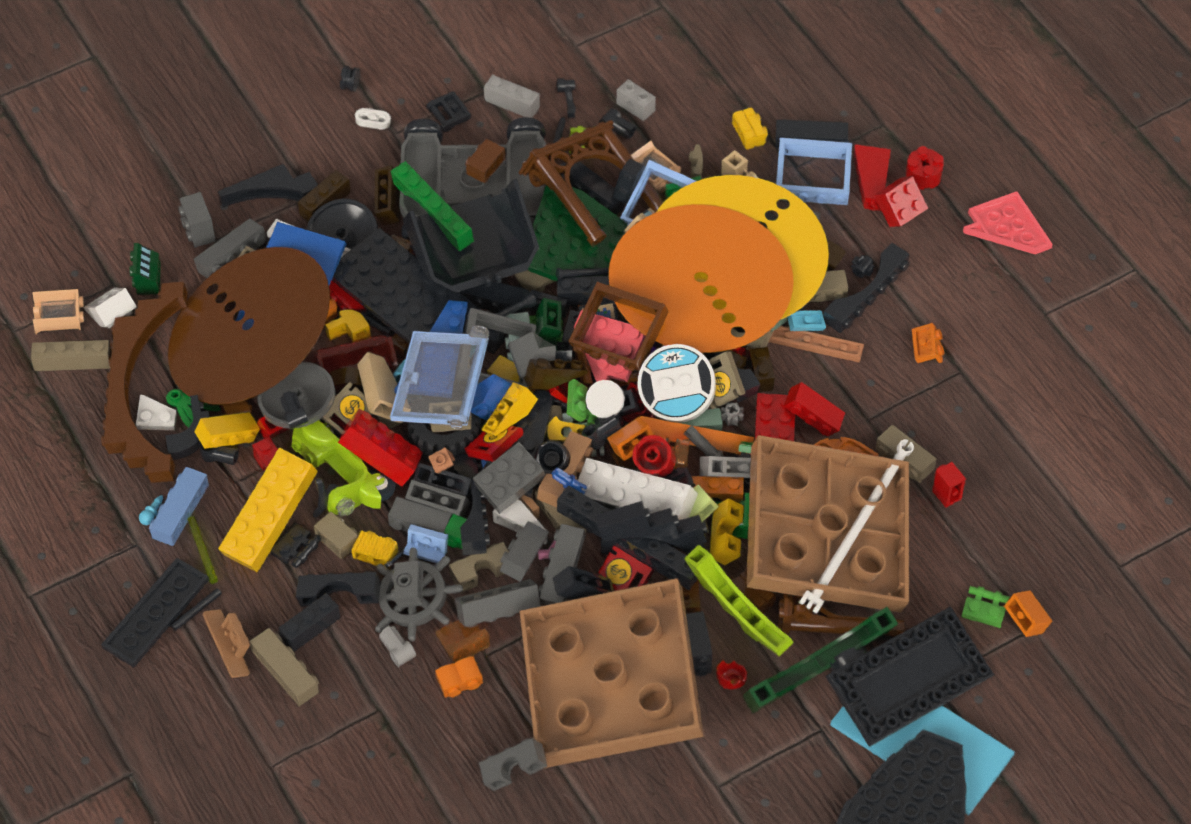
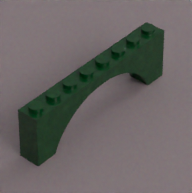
M885 607L825 647L752 687L743 695V699L753 714L829 669L830 663L832 662L833 664L835 662L834 657L841 652L853 647L856 650H860V646L865 647L890 632L898 625L889 608Z

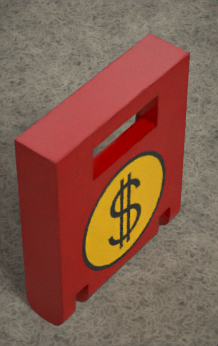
M510 426L497 436L483 431L465 448V451L469 457L494 462L523 435V429ZM481 447H487L489 449L486 451L482 450Z
M613 546L612 549L617 554L615 555L610 552L598 573L603 577L611 579L614 591L629 589L638 572L644 576L637 587L646 585L654 569L618 547Z

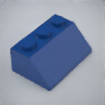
M495 374L477 384L471 413L487 421L512 384Z

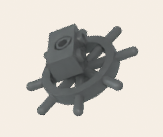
M412 547L409 550V561L395 563V567L391 571L383 564H378L377 570L385 576L380 584L379 604L386 616L375 627V630L380 633L393 622L397 625L408 627V639L413 642L416 640V626L423 625L433 618L447 625L449 618L440 612L445 604L447 594L463 591L462 585L446 586L440 574V571L449 563L450 558L444 556L435 566H432L429 563L418 561L417 549ZM432 579L435 580L436 587L424 589ZM435 596L432 603H429L423 597ZM392 600L397 603L393 609L389 605V601ZM417 606L425 609L416 614ZM405 607H408V615L399 614Z

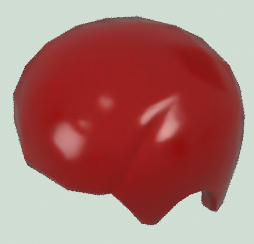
M723 660L716 667V679L724 689H739L747 682V671L744 666L736 663V661L725 663Z

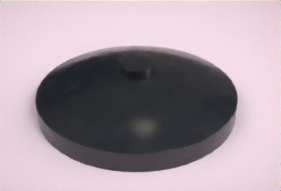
M337 199L321 206L310 218L306 230L345 241V247L353 249L378 229V224L372 212L364 204L352 199Z

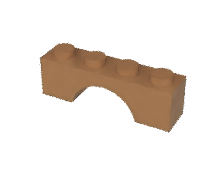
M570 431L563 443L569 452V466L564 472L574 475L577 480L576 476L578 472L581 473L586 458H590L592 455V439ZM546 474L538 488L537 500L557 507V499L565 488L561 483L552 478V474Z

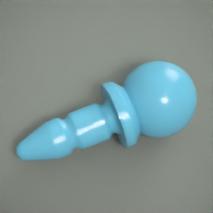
M163 495L157 497L150 506H146L145 510L139 514L141 524L150 525L151 521L155 519V516L158 514L157 509L162 504Z

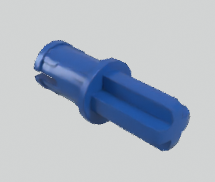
M560 468L552 471V478L561 483L565 489L569 485L582 494L585 493L584 490H587V486L576 480L574 475H569Z

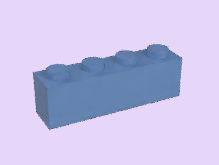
M185 467L184 471L178 475L174 488L169 490L167 500L161 504L157 517L150 523L149 530L152 539L174 546L209 486L207 474Z

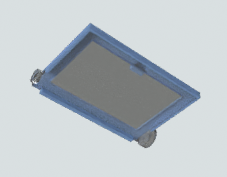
M479 325L473 326L469 334L413 331L390 415L391 421L448 424L453 429H461L462 425L467 426L489 340L488 329Z

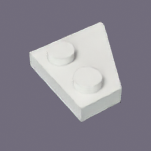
M140 395L136 428L138 430L175 431L176 410L149 397Z

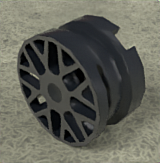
M344 65L341 71L340 88L341 90L349 89L351 92H356L360 80V69Z

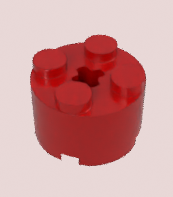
M925 146L919 147L908 157L906 177L913 176L919 190L935 188L941 181L944 165L943 156Z
M657 435L645 436L633 449V461L642 473L662 478L673 471L676 462L675 451L662 437ZM655 454H657L658 456L655 457L654 460H652L651 458L654 457Z

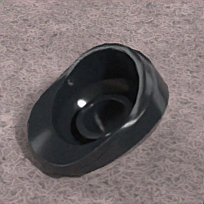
M549 440L538 446L534 460L544 470L545 475L552 474V471L556 468L565 469L569 461V452L562 443L556 440Z

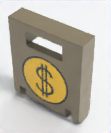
M726 351L708 360L711 366L720 361L722 364L721 367L714 370L716 391L710 404L711 409H715L717 406H722L738 398V395L742 396L745 394L731 352Z
M351 382L335 397L330 410L321 418L340 436L343 430L330 419L333 414H336L347 424L359 408L369 413L365 395L356 387L352 391L349 390L353 385Z

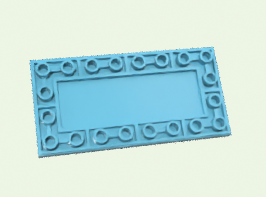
M844 706L830 723L832 727L884 761L893 753H897L909 740H913L923 729L962 744L967 787L965 808L967 815H970L1015 753L943 706L871 747L867 745Z

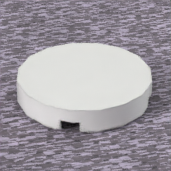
M601 380L594 383L587 392V408L593 415L599 418L607 419L613 414L616 416L624 406L625 397L623 390L618 384L610 380Z

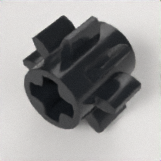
M861 255L860 258L856 256L852 261V272L857 277L864 278L866 275L870 277L874 272V262L869 256Z

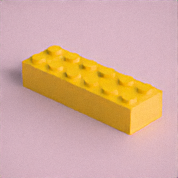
M279 448L218 549L226 557L258 573L318 471L307 461Z

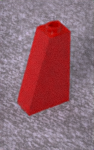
M855 145L853 160L863 209L881 211L874 195L885 188L891 149Z

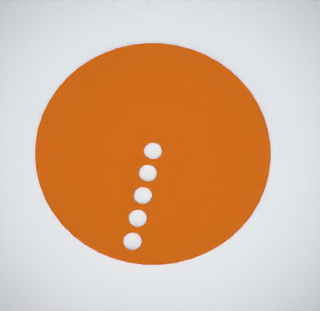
M712 205L676 206L645 217L631 227L618 242L609 266L610 286L665 304L669 313L656 338V342L665 346L672 344L687 345L701 353L732 350L759 339L780 321L788 308L793 293L794 281L791 263L786 251L777 238L754 219L737 211ZM698 272L706 273L708 280L697 282L694 279V275ZM706 286H714L717 289V293L714 296H707L703 289ZM717 299L724 300L726 307L722 310L715 309L712 305L713 301ZM615 302L624 318L646 336L655 315ZM732 313L736 320L730 324L725 323L722 320V315ZM734 327H741L744 329L745 334L742 337H735L731 334V330Z

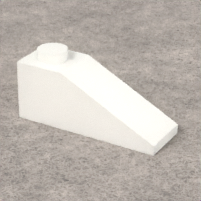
M519 499L500 514L496 509L493 510V522L515 532L518 531L520 526L524 528L527 521L546 530Z

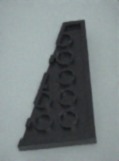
M535 389L533 395L538 399L527 416L512 425L521 427L523 435L509 449L520 442L533 458L538 446L544 442L554 402V396L544 389ZM488 461L482 470H484L493 462ZM534 487L524 495L532 498Z

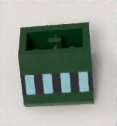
M134 243V250L130 251V259L133 265L129 266L132 287L136 288L137 295L158 294L161 277L159 253L139 243Z

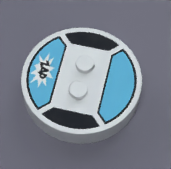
M672 344L657 349L644 361L638 375V391L644 405L653 415L665 421L682 423L699 417L710 406L716 391V377L711 364L701 352L687 345Z

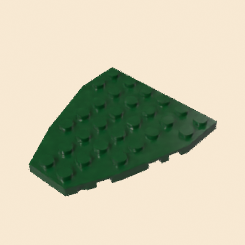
M545 185L532 225L539 248L527 271L553 281H558L556 278L557 268H562V270L609 268L612 254L618 242L624 236L628 224L585 192L572 187L578 198L607 235L602 242L596 246H591L587 241L588 237L555 192ZM578 276V277H595V276Z

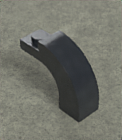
M198 395L190 396L193 415L190 427L182 433L165 436L168 454H171L173 460L185 458L199 449L200 440L195 434V430L201 418H209V411H204L203 402L198 400Z

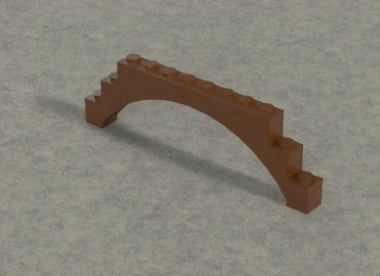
M184 281L162 283L161 291L158 292L159 299L138 300L135 316L115 317V323L112 325L113 341H110L112 355L109 356L110 372L107 373L109 387L106 388L107 403L104 405L106 419H103V429L105 432L101 437V442L108 454L123 453V460L127 462L129 468L144 467L145 475L149 477L151 483L174 481L175 463L171 454L165 455L156 449L136 428L129 406V386L135 363L149 338L169 317L181 308H187L188 291Z

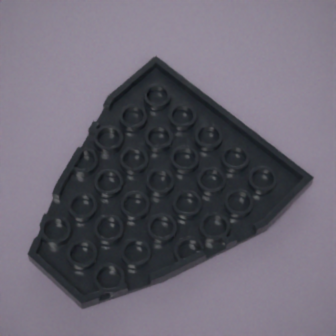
M923 729L913 740H909L904 744V747L897 753L889 756L871 775V778L865 785H862L858 792L844 804L836 824H965L967 787L963 745Z

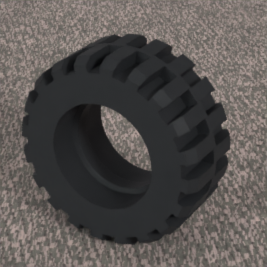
M454 391L452 399L422 396V400L418 399L414 406L411 407L410 413L429 414L430 404L462 402L464 394L461 396L460 392ZM471 413V429L457 430L448 435L432 433L427 429L430 423L407 422L410 444L417 446L423 452V459L430 462L428 456L443 448H447L453 456L467 454L465 448L481 434V419Z

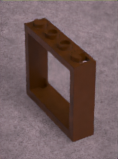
M597 282L569 339V343L573 347V351L579 354L584 352L596 360L601 358L611 365L616 366L619 364L628 371L633 372L636 370L640 372L669 311L663 303ZM603 298L655 315L635 360L583 343L584 337Z

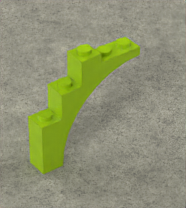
M698 545L684 558L702 587L716 597L722 608L738 621L747 635L756 642H761L778 656L793 643L788 635L775 626L745 597L708 551Z

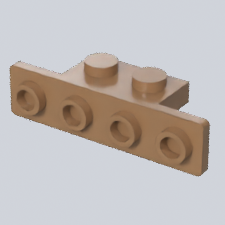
M221 610L204 611L203 617L230 677L248 676L250 672L243 656L250 644L236 613H230L225 618Z

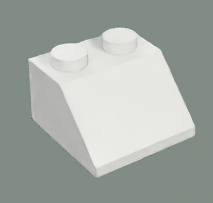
M112 288L83 308L100 327L110 328L115 323V317L130 316L133 313L132 310L137 306L126 288Z

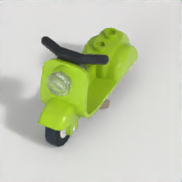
M322 419L305 427L294 428L292 448L295 452H299L315 468L323 463H328L349 484L340 487L336 484H330L327 490H325L323 480L317 478L315 484L319 495L318 507L313 511V517L318 518L325 509H328V512H332L334 515L348 516L361 504L380 509L381 501H385L393 495L396 486L395 482L377 469L368 471L361 458L338 443L341 436Z

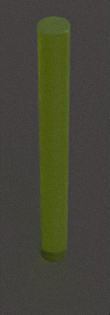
M190 516L187 518L210 583L215 584L218 582L215 570L194 516Z

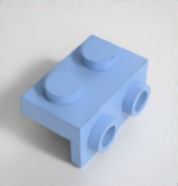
M411 524L408 529V542L404 549V554L409 556V550L414 547L417 549V558L438 563L447 553L448 534Z

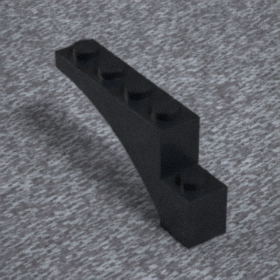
M282 164L249 179L242 180L230 187H226L218 191V196L223 208L235 203L262 198L300 201L318 184L310 172L292 178L285 165Z

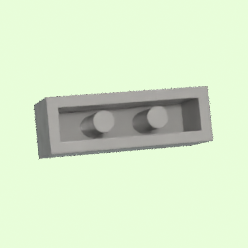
M492 75L484 86L485 101L524 117L533 118L540 108L539 93L495 75Z

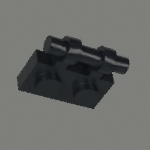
M294 523L271 549V555L286 564L291 559H294L291 564L294 568H298L307 561V556L318 548L321 538L315 535L312 539H309L311 536L310 531ZM302 546L305 547L301 552H298Z

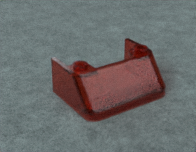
M387 334L313 351L316 365L324 368L329 374L331 371L344 367L358 368L357 364L367 352L383 357L390 370H392V366L398 367L392 337Z

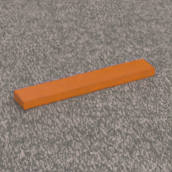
M640 416L649 425L654 435L660 436L666 441L696 446L683 434L691 425ZM693 426L712 446L720 451L741 454V452H738L740 441L753 443L754 437Z

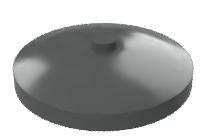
M301 362L285 379L269 390L259 394L258 404L263 416L270 423L279 427L290 428L280 397L287 391L296 392L301 407L303 406L309 421L307 424L296 427L300 428L313 424L330 410L335 400L336 391L330 374L324 368L313 363Z

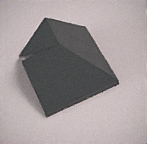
M533 331L508 344L519 378H525L530 359L543 358L555 360L556 346L542 339Z

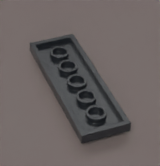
M176 558L101 644L102 648L134 668L208 583L209 577L181 559Z

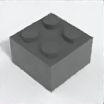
M201 192L179 198L181 206H178L181 216L180 220L183 228L188 230L186 231L188 241H192L194 248L215 242L212 219Z

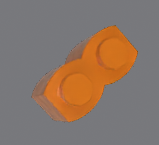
M473 656L463 658L453 664H448L435 670L436 678L444 697H456L463 690L477 689L483 683L482 675Z

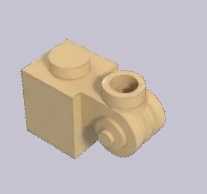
M735 150L722 160V175H741L758 178L753 171L747 172L748 160Z

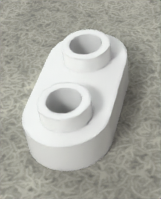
M362 108L355 113L356 123L359 126L386 129L391 123L390 115L385 111Z

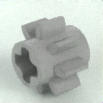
M728 402L726 408L721 407L722 421H725L727 426H738L739 420L743 421L744 408L739 407L737 402Z

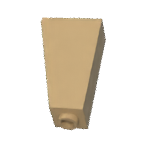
M367 352L357 365L368 411L391 420L390 415L396 397L394 389L397 386V382L385 359ZM406 400L403 413H410L411 408Z

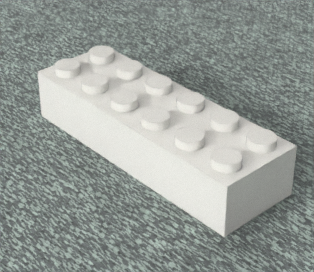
M586 458L578 479L579 482L587 486V490H584V495L604 507L616 509L642 501L644 507L649 508L650 513L671 508L673 515L677 514L679 520L689 518L698 495L690 485Z

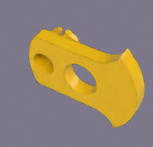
M555 416L548 425L547 436L549 440L565 442L567 437L561 434L563 428L568 427L577 433L579 431L582 432L585 425L563 422Z

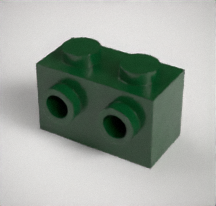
M543 298L536 310V334L548 342H555L562 333L560 301Z

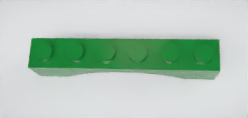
M406 161L391 170L394 185L404 195L414 199L427 211L459 252L474 242L472 229Z

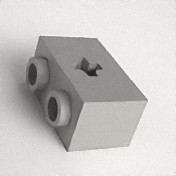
M629 79L617 89V104L641 120L645 121L655 111L656 97Z

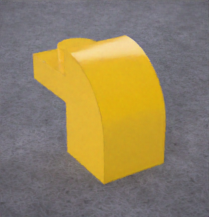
M354 310L339 311L340 318L326 324V333L330 341L346 333L354 344L370 337L369 324L362 314Z

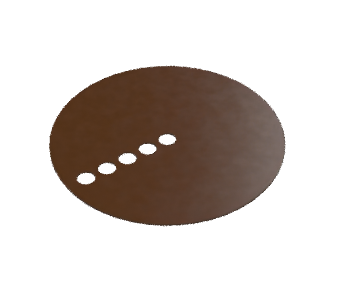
M271 247L244 254L215 271L188 299L187 308H182L172 329L168 347V362L171 375L177 386L189 397L198 395L200 402L223 405L253 398L285 379L312 350L327 319L330 289L322 267L314 258L300 250L287 247ZM218 284V289L215 293L207 294L209 286ZM220 293H227L225 301L216 303V298ZM235 301V308L231 312H225V306L229 302ZM244 310V317L239 321H234L235 313ZM248 319H253V326L249 330H243L244 322Z

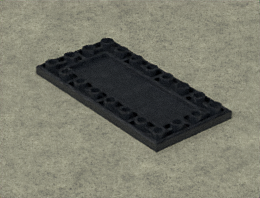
M950 606L832 671L825 677L867 745L871 747L993 677L994 673Z

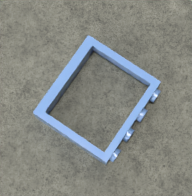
M780 138L776 184L792 192L803 202L848 205L852 143ZM784 155L845 160L844 189L782 185Z
M649 160L620 218L628 225L633 221L630 216L651 174L680 187H685L696 181Z

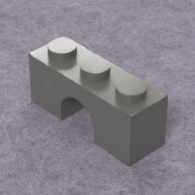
M533 738L525 739L521 744L508 747L497 755L487 757L486 760L479 763L484 785L496 791L511 784V770L517 764H519L520 769L528 774L548 767L543 745Z

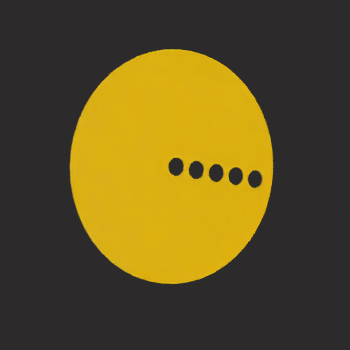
M741 175L705 178L681 188L671 195L657 210L658 212L682 205H712L737 211L757 222H764L767 225V229L777 238L786 251L793 271V293L788 308L780 320L792 315L807 304L823 282L828 266L829 254L826 235L822 225L812 210L800 198L775 183ZM780 199H786L789 201L790 206L787 209H780L777 207L776 202ZM773 210L778 213L779 217L774 221L766 219L765 213ZM698 272L694 275V279L697 282H705L708 280V276L706 273ZM706 286L703 292L707 296H714L717 293V289L714 286ZM717 299L713 301L712 305L715 309L722 310L726 307V302ZM725 313L722 315V320L730 324L736 320V317L732 313Z

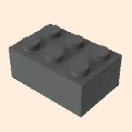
M518 442L477 474L473 480L475 486L500 514L541 482L545 477V473L522 444Z

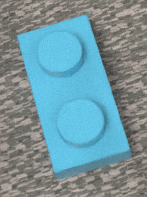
M796 311L787 317L791 331H823L826 328L822 311Z

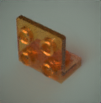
M457 620L436 631V636L453 663L490 647L488 632L486 629L480 630L478 625L475 627H465Z

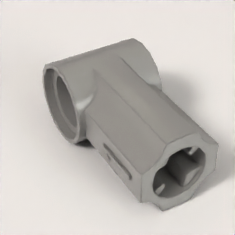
M394 626L386 627L379 634V638L389 650L396 666L399 667L416 657L412 645L408 641H404Z

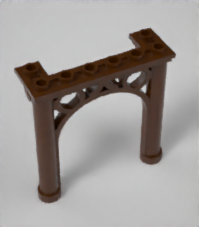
M612 120L605 123L600 122L595 127H588L580 133L575 132L568 138L562 137L553 144L551 142L546 144L543 148L533 149L529 153V158L522 163V168L518 172L520 175L523 174L524 177L529 175L533 186L540 187L546 184L555 192L588 237L587 241L591 246H596L602 242L607 235L572 189L569 173L575 163L584 159L596 158L606 160L620 169L623 168L629 159L634 160L612 131ZM556 158L562 159L565 162V166L556 164L554 160ZM648 180L641 197L656 213L665 201L650 180Z
M783 593V599H779L778 628H782L785 634H790V631L845 634L868 619L866 617L836 615L828 612L823 607H820L817 612L818 615L812 614L816 606L815 604L810 609L806 607L807 605H796V602L801 600L803 596L794 595L792 597L791 594ZM896 619L898 625L882 637H896L903 633L904 620Z

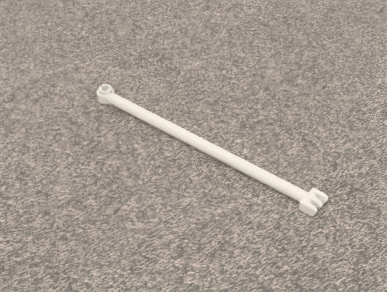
M908 440L900 441L897 445V453L893 459L903 461L914 450L913 443L910 442L905 450H903L902 448L906 446ZM891 465L880 480L885 488L888 487L899 469L898 465ZM880 485L875 487L867 501L877 502L880 500L883 493ZM865 505L817 584H829L875 506ZM814 589L812 592H809L807 590L799 603L803 605L806 599L809 600L806 607L810 609L815 604L813 612L817 613L824 602L820 599L824 591Z

